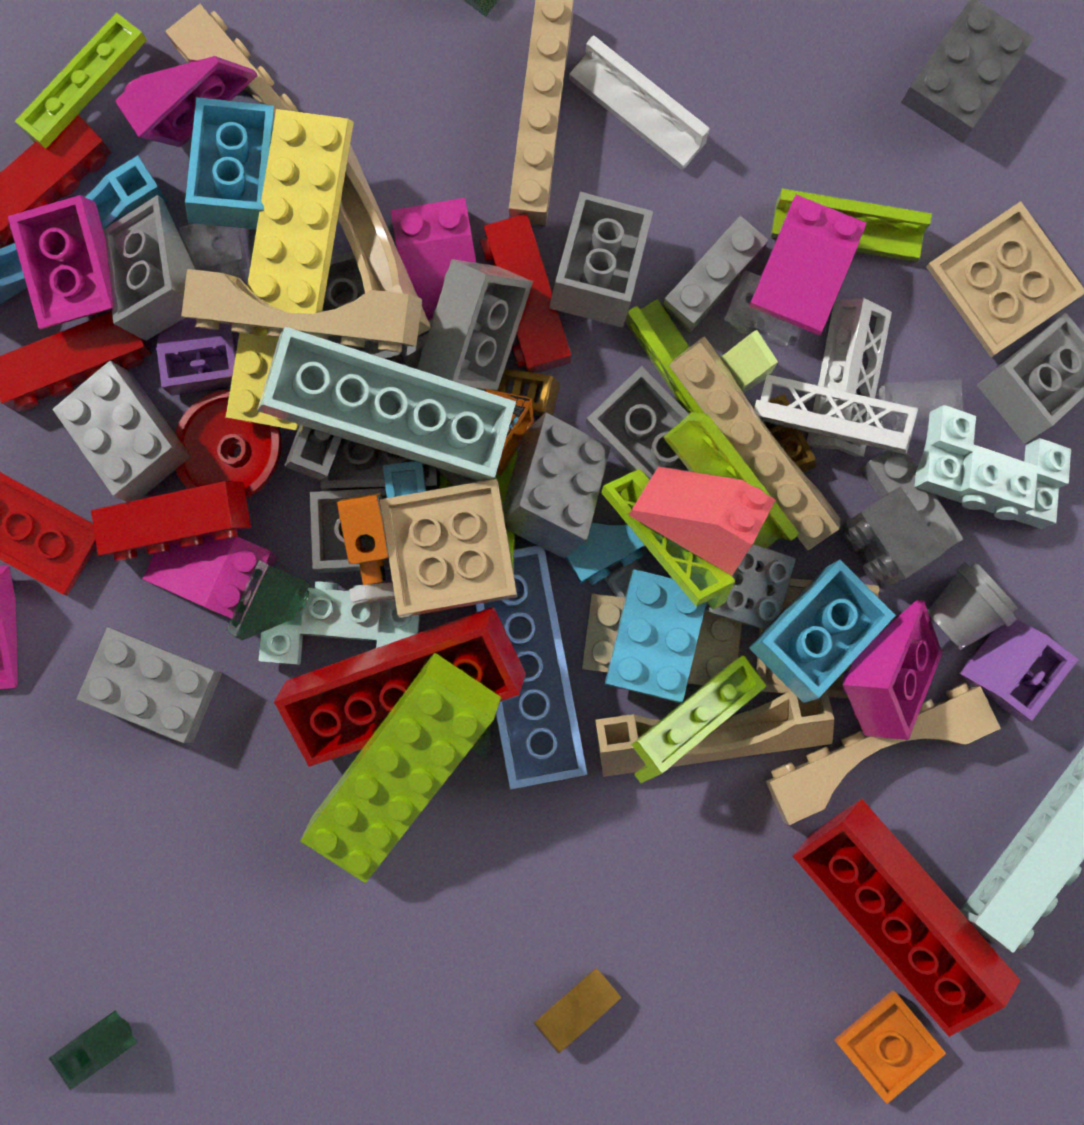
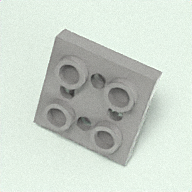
M752 544L732 575L735 583L726 602L715 609H712L706 602L705 612L766 630L782 612L796 558ZM757 561H758V562L760 563V568H758L757 570H755V568H757V566H758V565H757ZM767 585L771 587V592L769 595L766 594L769 590L768 587H766Z

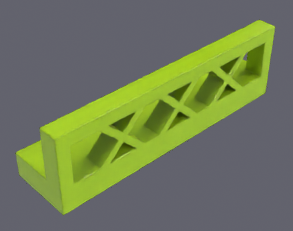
M116 12L14 122L33 143L38 142L46 149L147 41L146 37L139 29Z
M781 189L776 201L770 238L777 239L788 210L797 194L865 222L866 226L856 252L917 262L920 259L924 232L930 226L932 213Z
M654 300L642 309L635 306L629 310L626 316V324L679 404L689 414L691 412L704 413L669 366L677 356L690 347L659 300Z
M691 412L663 437L690 472L740 479L753 487L761 489L771 497L708 414ZM774 502L753 544L767 549L778 538L792 541L800 533L777 503Z
M641 469L604 485L601 492L696 607L707 602L712 609H715L726 602L735 583L734 578L730 574L629 516V513L650 481Z
M744 655L734 660L631 744L645 763L642 768L634 773L640 783L665 772L767 687Z

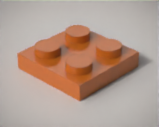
M894 990L890 991L834 1039L886 1104L946 1055V1052Z

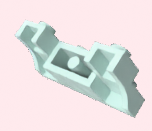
M942 405L930 412L927 440L923 455L916 469L915 488L960 502L967 509H982L994 513V516L998 519L1016 520L1040 529L1056 524L1059 488L1069 484L1070 448L1039 438L1026 444L1025 459L1021 461L974 445L975 415L946 405Z
M315 582V588L268 586L265 623H262L259 661L300 665L303 635L377 641L376 648L419 633L421 614L400 618L397 614L395 600L360 604L351 603L350 591L338 590L337 583ZM353 585V588L359 587V586H362V585Z

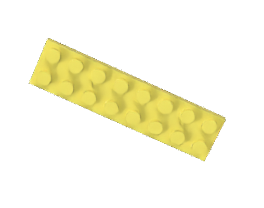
M276 109L261 199L264 211H259L247 286L266 303L284 312L314 314L323 310L354 124L348 118ZM255 327V334L239 333L226 417L298 430L300 424L257 411L279 338L267 336L268 329Z

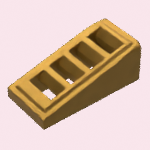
M504 369L497 391L507 393L509 381L512 380L514 385L511 394L522 396L524 385L529 384L527 397L532 399L533 415L541 417L547 412L553 416L560 383L554 376ZM542 387L539 403H536L539 389Z

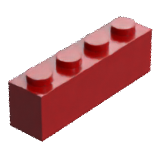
M79 115L70 122L46 149L38 142H34L0 172V249L15 243L8 216L55 203L61 197L71 195L78 188L79 181L88 173L96 172L102 168L107 161V157L112 153L103 140Z
M521 214L485 225V238L479 240L485 261L493 260L494 266L501 267L533 281L516 332L518 344L512 345L518 367L525 366L527 372L539 373L571 363V352L558 310L549 308L552 291L528 214Z
M109 312L1 355L0 401L12 410L26 411L36 407L39 404L38 400L50 395L52 397H61L71 393L74 390L73 386L85 382L109 361L125 369H131L141 365L144 362L143 358L152 355L147 341L115 325L112 312Z
M223 481L91 510L98 555H114V561L138 558L137 551L147 549V555L171 551L170 544L179 542L181 548L203 545V538L213 535L214 541L233 539L238 537V530L251 528L244 482Z

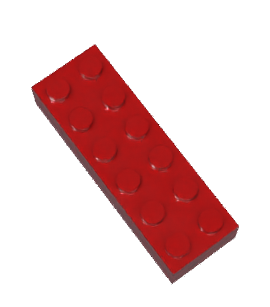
M494 606L286 680L274 700V704L308 767L363 749L434 653L501 697L500 702L518 696L526 672Z
M862 798L813 831L793 854L792 857L948 1037L1006 1007L1021 980Z

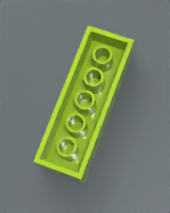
M434 653L313 814L300 842L366 883L492 723L501 697Z

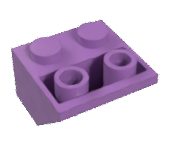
M186 317L158 334L156 350L162 388L173 396L231 387L239 339L238 332L231 331L232 324L220 323L219 330L195 327L196 320Z
M1016 620L1009 627L1003 625L989 633L960 671L959 675L973 686H981L987 697L1018 721H1032L1079 659L1048 635Z

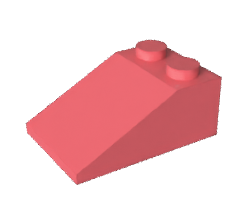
M658 467L629 513V516L732 576L754 543L775 499L765 494L761 489L753 487L740 479Z

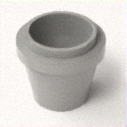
M963 562L956 568L958 573L928 609L929 616L960 650L1003 625L1009 627L1017 620L1013 614L1018 609L1017 606L976 562L971 567L966 562Z

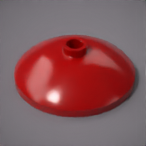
M230 390L216 391L197 400L184 413L177 425L175 434L191 457L180 465L176 472L187 489L223 481L244 482L247 499L267 484L278 466L282 450L280 427L227 418L226 412ZM241 446L240 455L234 458L233 452L235 448Z

